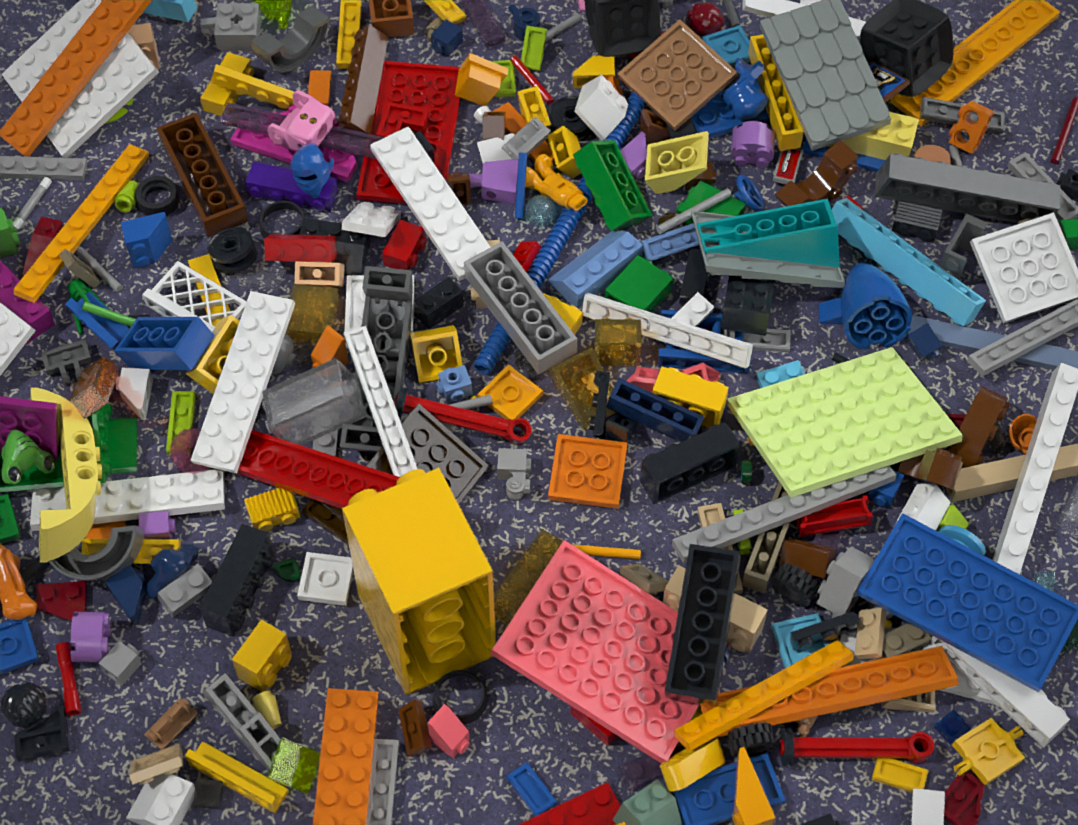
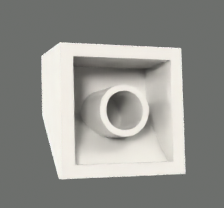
M600 75L582 86L575 113L602 141L625 117L628 103L614 89L612 83L607 81L603 75Z
M917 484L901 514L903 513L936 530L950 505V501L936 484Z
M162 773L154 776V780L143 786L126 819L139 825H180L197 794L193 783L173 774L165 775Z

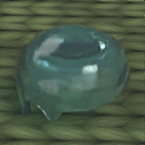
M535 195L527 202L524 209L526 222H532L535 227L549 226L555 222L558 216L556 202L546 195Z

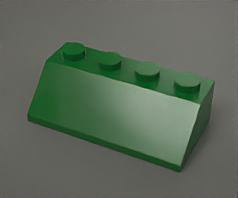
M615 140L591 141L573 154L576 166L582 172L585 184L591 190L595 198V204L601 210L604 222L610 231L623 230L653 216Z

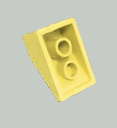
M707 131L647 145L645 182L655 194L676 190L707 170L709 138Z

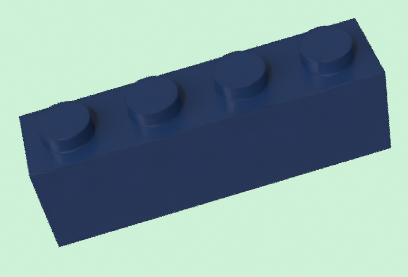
M618 378L606 408L680 442L685 441L693 434H697L704 419V416L621 378Z

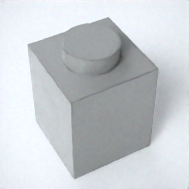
M118 641L99 662L103 673L122 686L142 663L138 656L140 653L135 647L130 644L125 646Z

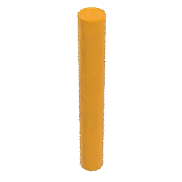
M571 544L590 556L640 559L641 550Z

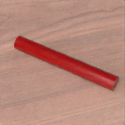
M514 55L510 59L511 63L532 87L538 86L547 105L552 104L554 99L522 61Z

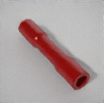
M61 642L55 647L58 666L62 676L66 715L74 716L81 714L82 710L79 692L76 688L73 670L74 662L71 661V644L69 642Z

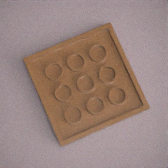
M680 19L617 73L618 78L674 131L738 76L735 69Z

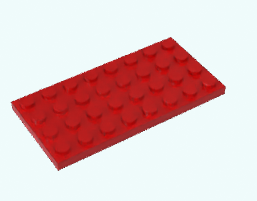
M384 61L371 135L367 137L356 194L357 200L407 204L370 148L371 144L379 141L376 140V132L388 102L429 110V117L424 132L421 131V133L434 148L435 162L433 163L447 182L446 174H449L461 97L455 95L460 67ZM410 129L413 134L419 132L418 130Z

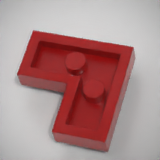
M388 102L376 132V140H381L406 127L424 132L429 117V110Z

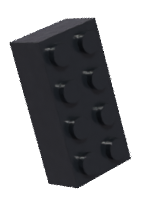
M729 275L720 329L766 336L774 280L742 279V276Z
M726 422L721 425H713L699 435L693 434L679 444H671L657 454L651 453L642 460L640 483L654 505L736 467L740 444Z
M241 524L199 607L207 628L232 637L236 630L242 628L245 620L244 614L247 609L252 608L255 601L254 594L257 588L263 586L265 572L268 567H272L276 555L274 554L273 544L268 532Z

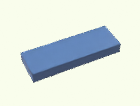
M694 223L640 241L643 244L645 257L650 261L699 245Z

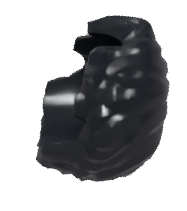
M25 682L22 685L15 684L5 691L0 701V712L16 727L26 726L27 724L31 725V723L39 720L46 713V695L39 686L32 682Z

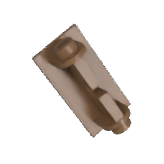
M179 698L144 736L159 749H165L198 713L190 707L191 704L185 698Z

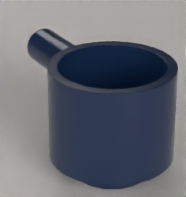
M511 4L508 7V10L513 15V32L518 39L524 41L526 26L540 28V15L535 9L521 8L518 10L515 4Z

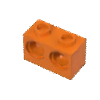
M970 101L966 105L963 104L958 112L960 119L957 124L952 126L949 132L951 136L949 143L971 154L975 152L995 111L974 101ZM971 112L977 113L978 121L971 119ZM962 131H966L969 134V141L962 138Z

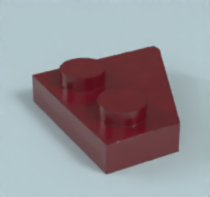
M86 581L36 584L38 611L52 614L56 618L71 622L74 612H86Z
M968 771L964 772L961 776L958 775L945 790L944 819L952 825H977L985 784Z

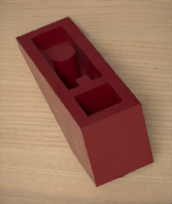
M41 216L32 234L21 279L63 228L62 221Z

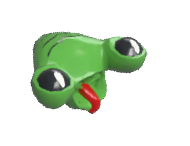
M18 430L10 432L2 448L3 466L1 474L5 483L10 485L19 483L22 474L27 469L32 468L33 464L45 474L54 471L55 460L50 453L40 449L25 433Z

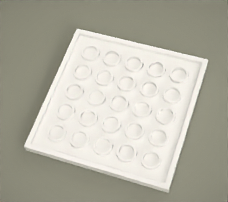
M80 0L2 73V76L22 102L102 0ZM128 32L48 132L47 137L64 158H68L159 73Z

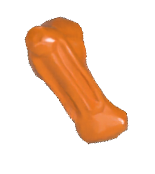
M0 544V600L3 614L9 620H22L28 616L35 615L37 602L32 600L25 590V584L19 571L20 557Z

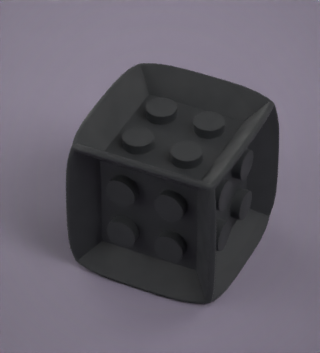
M584 0L589 34L596 52L601 56H620L643 52L661 36L658 0Z
M893 0L875 13L861 29L860 45L866 61H873L910 81V84L898 93L907 97L919 95L940 79L952 65L954 46L951 21L943 11L921 1Z

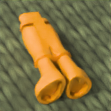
M541 154L538 156L534 163L535 171L531 167H526L525 188L540 191L542 195L549 196L557 204L567 209L572 208L575 211H578L587 203L588 199L583 196V192L574 183L563 178L560 173L557 174L553 171V161L548 155Z

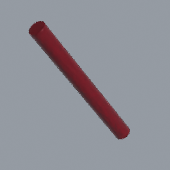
M1078 97L1072 99L1050 161L1052 164L1058 165L1078 111Z

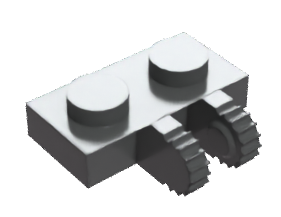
M85 339L41 353L47 375L61 372L65 386L70 385V378L66 370L75 368L76 378L81 382L84 381L80 366L93 362Z

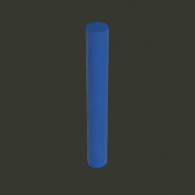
M521 152L518 156L514 217L516 219H523L527 153Z

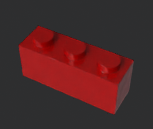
M271 234L264 238L265 261L331 263L337 258L336 236Z

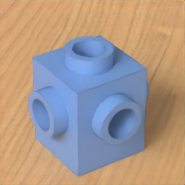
M465 365L447 368L443 372L438 373L439 382L436 383V388L439 396H444L446 403L459 402L466 397L472 396V383Z

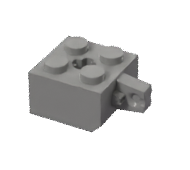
M217 3L216 17L201 19L202 33L214 35L216 46L221 51H253L251 41L259 37L262 19L259 3Z
M852 546L845 553L841 552L836 561L833 560L826 571L829 577L827 581L824 580L818 589L817 593L820 594L817 604L838 616L848 613L859 600L856 592L872 566L873 558Z

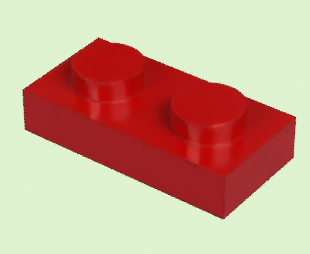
M522 241L516 247L513 256L526 273L541 249V245L538 241Z

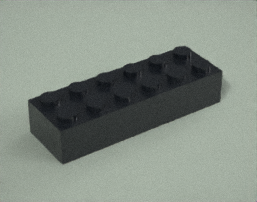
M696 544L689 545L665 686L666 698L717 706L740 565V551Z

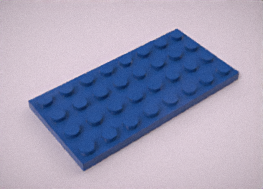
M903 513L856 592V595L1038 693L1078 619L1077 604Z

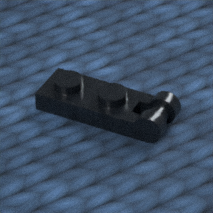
M849 612L790 632V644L793 651L798 649L807 650L813 647L814 644L822 641L831 642L843 634L848 636L856 635L859 616L854 612Z

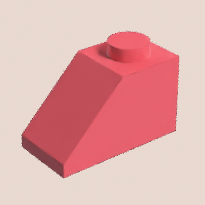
M444 704L428 722L429 736L431 742L454 759L458 753L461 755L470 744L469 731L451 709Z

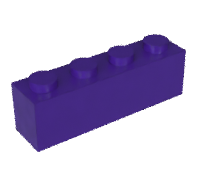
M253 162L245 182L248 194L255 198L264 197L275 202L290 201L299 207L308 206L318 211H331L338 193L337 179L329 177L322 187L319 197L313 198L300 189L291 169ZM316 174L307 177H301L300 179L312 180L317 178Z

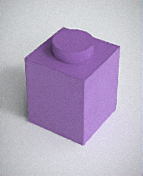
M168 510L139 514V527L144 528L143 539H172V533H176L175 519L170 518Z

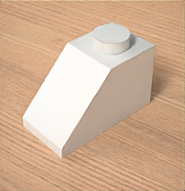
M122 368L121 375L116 379V389L120 391L122 399L141 420H146L153 384L150 369Z

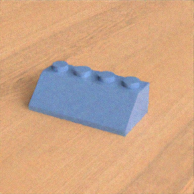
M611 231L549 278L547 282L573 306L579 309L583 306L585 294L597 295L610 285L637 255L642 257L643 244L628 231Z

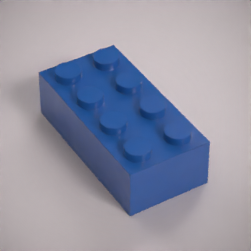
M138 317L114 352L129 368L192 370L215 335L200 317Z

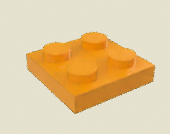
M508 364L478 393V397L491 395L493 404H488L487 406L502 418L514 420L520 418L543 396V390Z

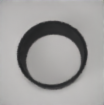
M276 201L269 204L260 216V233L262 237L266 238L274 234L264 227L263 221L270 213L280 209H290L302 216L301 223L297 229L291 233L283 234L299 235L305 218L302 209L290 201Z
M454 670L442 676L438 681L433 695V706L437 713L441 708L437 699V690L446 680L457 676L469 677L482 687V699L473 711L467 714L456 715V717L463 725L470 724L484 713L488 700L487 692L482 681L474 673L466 670Z

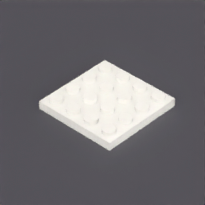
M1054 213L970 241L1003 324L1078 299V269Z

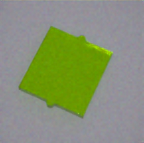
M282 737L280 738L275 755L272 756L273 762L267 778L308 794L313 777L317 775L315 770L320 753Z

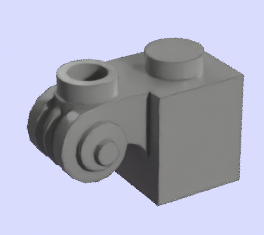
M498 448V480H507L506 494L508 498L519 500L525 493L530 494V479H526V472L531 473V458H527V449Z

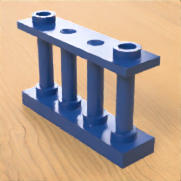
M673 309L661 310V316L671 319L678 311ZM710 313L697 327L712 329V332L721 334L722 329L720 328L723 314ZM735 331V339L744 342V332ZM666 343L665 349L659 348L658 368L686 369L700 363H705L720 372L749 374L750 364L747 368H743L694 351L677 350L675 345Z

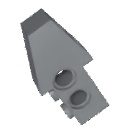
M226 673L202 692L233 729V733L268 770L290 753L265 718L254 709Z

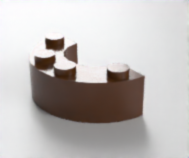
M839 140L824 153L820 165L808 178L797 184L791 180L775 193V197L785 207L828 199V201L836 200L842 193L841 189L858 169V155Z
M983 386L979 389L959 429L962 433V442L953 444L949 451L951 454L962 457L961 462H963L961 468L982 464L985 457L981 455L988 438L993 440L998 429L995 423L998 420H1003L1011 405L1010 402H1007L1008 397Z
M936 448L935 452L926 450L925 454L892 464L890 467L894 471L954 490L963 462H961L962 457Z

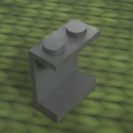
M966 214L944 253L940 267L959 281L967 258L957 254L956 251L961 247L974 253L970 241L983 236L987 222Z

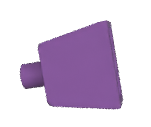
M518 159L484 162L482 174H470V187H481L482 199L515 205Z

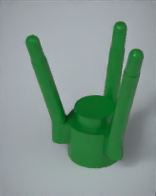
M76 279L68 284L67 289L70 293L68 300L73 298L78 302L82 298L84 302L90 303L86 296L90 292L109 309L93 293L92 289L85 285L83 280ZM74 315L79 335H82L83 331L81 322Z

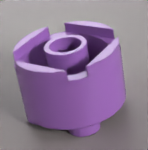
M757 121L743 122L739 128L735 126L731 143V157L734 159V164L746 166L747 163L756 164L759 168L768 167L769 162L774 158L775 130L772 128L771 131L767 128V124Z
M74 612L71 624L72 647H74V651H71L72 662H100L109 652L108 637L111 634L109 613Z

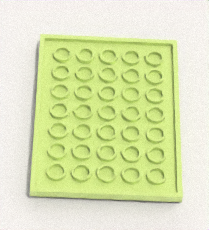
M893 347L727 399V406L790 498L925 454L926 450L934 451L936 448L940 449L962 442V433Z

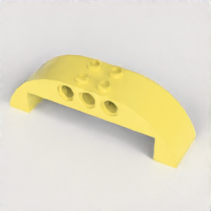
M31 388L30 400L57 403L58 433L61 446L66 509L40 510V562H48L70 552L89 533L96 513L97 495H101V484L98 479H102V466L97 463V461H100V447H95L92 427L82 411L60 395L40 388Z

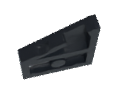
M64 704L56 707L57 712L46 719L41 717L30 727L24 728L14 735L15 756L18 762L69 751Z

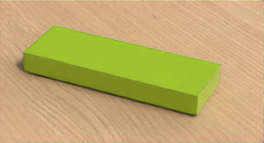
M172 391L166 445L167 455H190L196 403L195 391Z

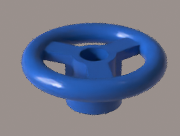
M743 174L738 175L736 183L739 191L734 193V198L746 203V206H749L755 212L763 211L764 202L757 187L747 176Z

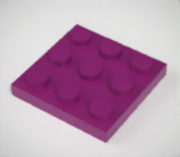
M0 396V454H2V448L10 432L18 430L28 435L40 449L50 453L54 460H58L60 451L57 403Z

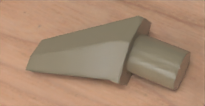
M437 17L424 31L428 35L427 41L431 43V34L443 22L440 17Z

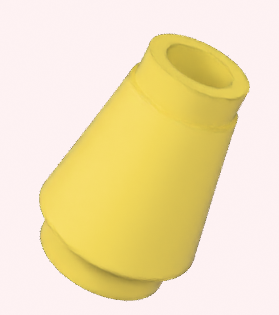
M271 691L262 692L252 698L254 703L252 706L257 712L261 713L272 729L282 725L276 696L272 695Z

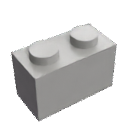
M197 564L159 591L158 600L173 618L204 596L212 581L201 566Z

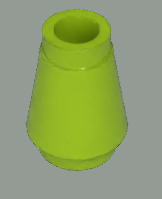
M128 181L115 196V206L118 210L130 212L135 208L137 201L135 193L139 185L136 181Z

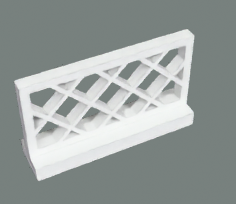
M179 261L175 263L152 290L148 288L142 294L146 306L164 317H198L195 315L194 310L207 307L208 315L200 316V319L211 332L215 328L212 325V320L224 318L230 314L238 319L246 305L245 300ZM181 270L186 273L187 278L174 280V275ZM201 282L204 284V289L192 291L191 283ZM188 284V292L176 293L175 286ZM172 287L173 294L163 296L159 293L163 288ZM218 292L222 296L220 300L209 301L208 294ZM205 294L206 302L193 304V296ZM187 297L190 299V305L180 306L177 304V299ZM237 303L240 305L235 311L227 312L226 304ZM223 305V313L211 314L210 307Z

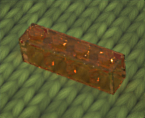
M104 356L81 372L69 400L84 419L108 403L118 376L116 365L111 360L108 361Z

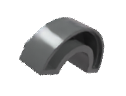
M310 6L297 14L293 28L284 38L277 40L266 32L251 41L252 50L259 59L274 70L282 73L293 71L317 51L326 35L330 18L314 6Z
M138 526L111 528L110 539L99 552L85 555L75 547L70 552L49 561V563L60 573L74 579L88 582L105 581L127 566H131L142 547L144 528Z

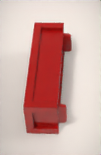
M867 495L862 496L861 499L839 502L796 519L800 537L872 525L873 515L872 512H869L867 506Z

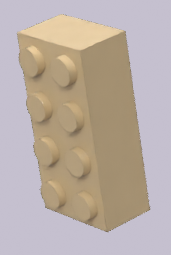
M679 565L665 587L663 603L677 612L679 610L685 568ZM735 594L727 642L737 651L750 653L763 630L768 610Z

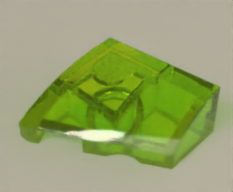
M253 0V3H259L260 11L264 13L267 19L272 20L274 18L279 23V29L287 28L292 0Z

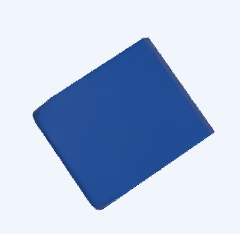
M841 298L818 304L819 324L842 325Z

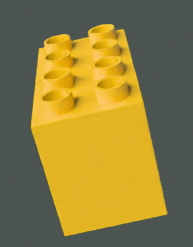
M440 468L427 473L422 469L411 470L402 475L394 487L379 493L374 489H367L355 494L349 500L348 506L342 508L358 595L405 695L438 682L448 672L465 670L494 657L490 654L496 644L493 571Z

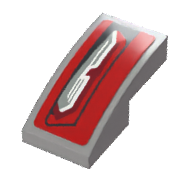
M790 149L780 152L773 182L787 184L792 180L795 183L803 150Z

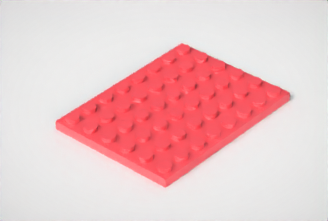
M565 540L490 653L660 763L668 761L678 743L674 730L689 722L700 704L666 698L665 686L678 612Z

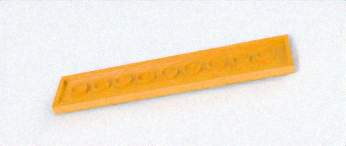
M1014 0L954 48L951 67L928 89L914 97H907L897 93L891 98L890 103L907 116L919 119L918 124L921 127L924 126L929 120L920 119L921 99L923 97L954 102L1059 17L1060 11L1045 0Z

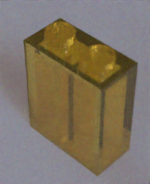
M293 284L290 299L294 300L295 307L286 333L294 342L317 344L328 325L334 329L340 301L338 288Z

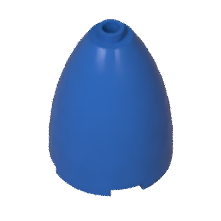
M859 263L851 268L846 276L845 286L841 294L842 323L848 341L855 347L863 350L868 349L869 345L883 344L884 348L893 346L901 341L911 329L910 324L913 315L905 296L895 282L875 266Z

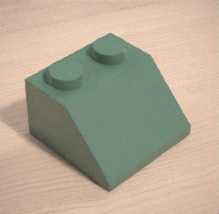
M658 779L623 802L613 818L617 825L623 822L626 825H682L675 797Z

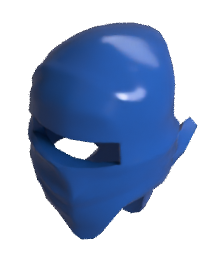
M737 58L735 60V70L741 74L740 79L723 92V99L728 109L732 110L739 120L748 121L756 118L765 109L769 101V97L762 92L758 82V76L764 71L765 65L760 60L753 65H748L741 58Z
M307 143L298 149L292 157L290 167L300 189L313 198L319 197L322 187L330 177L334 159L331 158L330 162H326L323 153L315 143ZM316 174L317 178L312 180L300 179L301 177H307Z

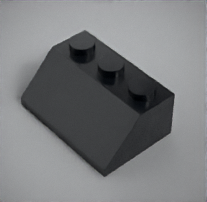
M304 218L299 235L336 236L337 258L331 263L344 264L345 276L362 275L371 243L370 234L342 230V223Z

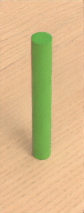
M84 302L82 306L83 311L130 327L136 320L88 302Z

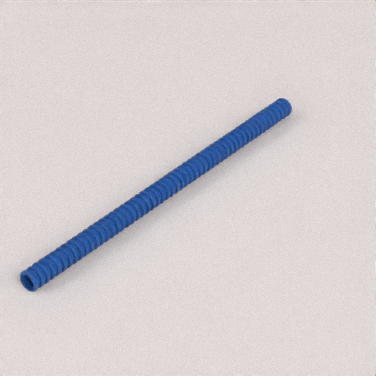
M634 92L631 93L627 100L628 107L625 117L605 138V140H615L619 149L623 146L634 124L640 117L641 111L646 106V103ZM584 176L577 187L583 192V196L588 199L587 203L578 211L572 208L567 209L566 207L563 209L560 217L557 219V223H555L554 228L527 271V274L538 288H541L542 283L554 266V262H556L557 257H559L560 252L563 250L581 216L587 209L589 202L592 200L593 194L586 186ZM497 322L496 327L477 356V360L473 363L476 370L482 374L488 375L492 373L496 363L502 356V352H504L505 347L511 340V337L499 322Z

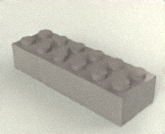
M502 241L464 262L465 278L538 375L577 353V337Z

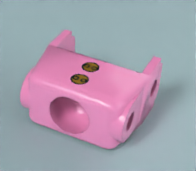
M297 90L292 95L294 105L297 108L284 119L280 126L272 123L267 128L269 138L273 143L297 151L307 143H315L319 146L332 128L333 119L335 118V113L331 108L320 103L312 96Z

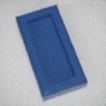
M528 762L506 776V779L534 816H538L557 805L556 799Z

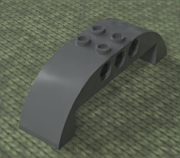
M365 266L362 289L366 297L361 327L366 326L394 402L400 386L403 389L412 318V270ZM355 368L348 424H343L340 448L378 452L383 444Z

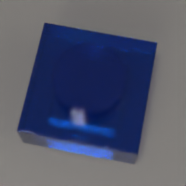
M955 710L951 711L934 725V728L950 746L956 739L971 730Z

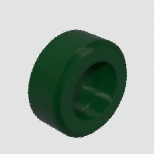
M741 460V483H750L752 479L751 461Z

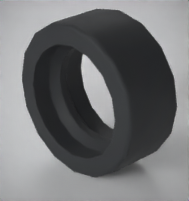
M165 176L148 177L136 189L135 194L139 209L147 216L165 212L166 216H168L178 207L179 196L176 185ZM163 189L170 192L168 199L162 203L150 204L145 201L147 194L153 190Z

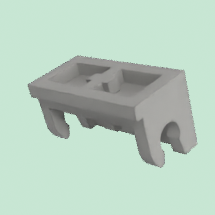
M535 117L504 144L502 149L512 159H518L520 152L527 153L528 156L547 139L550 130Z

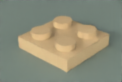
M180 743L131 761L129 776L132 784L138 782L141 785L154 780V776L159 774L170 775L177 772L179 767L183 766V751Z

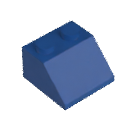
M165 212L121 222L133 268L147 267L149 264L156 263L173 241Z

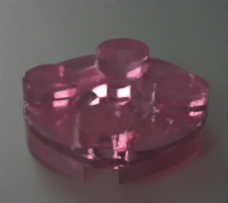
M201 429L182 430L172 441L170 458L177 467L176 469L181 473L197 474L211 469V467L192 463L191 453L187 452L188 449L196 446Z

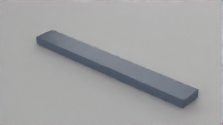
M914 315L910 324L911 329L908 332L910 334L928 323L943 346L970 352H976L1005 337V335ZM1043 344L1013 361L1055 370L1060 363L1078 369V351Z

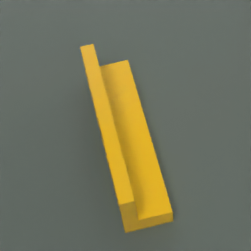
M203 741L195 752L189 749L185 754L189 766L274 814L289 793L287 788Z

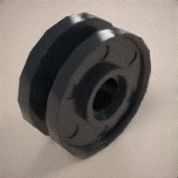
M565 96L556 100L551 105L549 120L552 133L565 126L570 132L577 135L578 141L584 140L591 134L592 130L575 113L579 97Z
M240 227L221 230L210 239L207 246L214 268L225 274H235L246 270L252 266L258 255L251 233Z

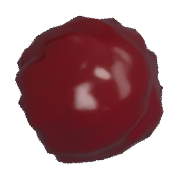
M696 3L687 11L685 24L695 34L707 36L721 31V28L724 26V17L719 8L713 3Z

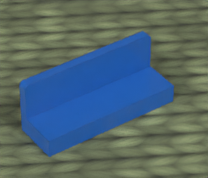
M90 292L86 294L91 304L107 309ZM73 298L69 299L65 303L68 309L114 352L129 328L124 324L83 311L84 301L82 298L78 302Z

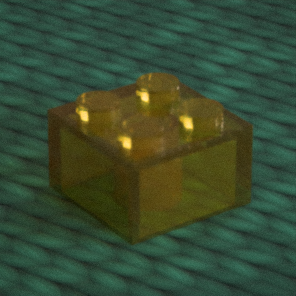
M632 318L595 319L594 366L639 367L641 320Z

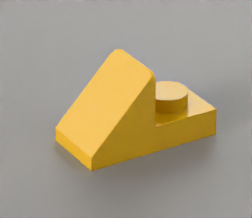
M538 86L518 91L520 113L526 120V123L528 124L530 120L536 117L547 128H550L551 123Z

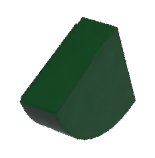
M295 557L272 564L275 573L278 576L280 575V578L289 582L301 581L302 575Z

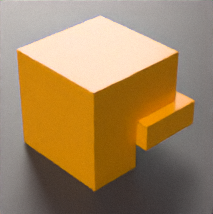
M470 53L459 68L455 95L481 106H487L499 91L501 82L507 76L508 68Z

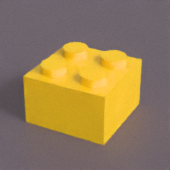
M261 619L232 658L238 678L261 692H264L267 687L270 688L275 683L280 668L286 667L292 657L287 635Z

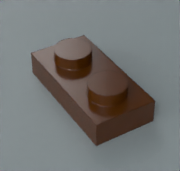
M414 699L398 709L407 756L416 757L432 747L422 700Z

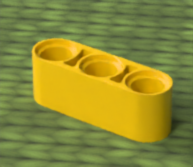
M718 737L691 751L685 748L669 758L667 762L661 763L660 768L668 791H678L721 766L726 760Z

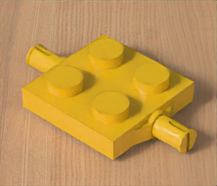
M991 717L954 741L952 746L963 758L961 763L954 766V771H958L956 774L961 776L964 772L971 769L982 783L987 785L1021 763L1025 758L1014 740L1023 736V730L1019 731L1020 727L1016 726L1011 731L1006 732Z

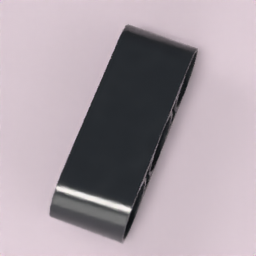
M690 248L679 304L685 305L696 293H700L704 297L709 272L706 271L703 256L699 249Z

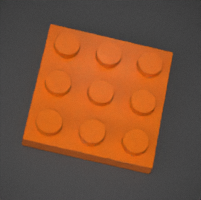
M558 434L548 500L619 509L628 443Z

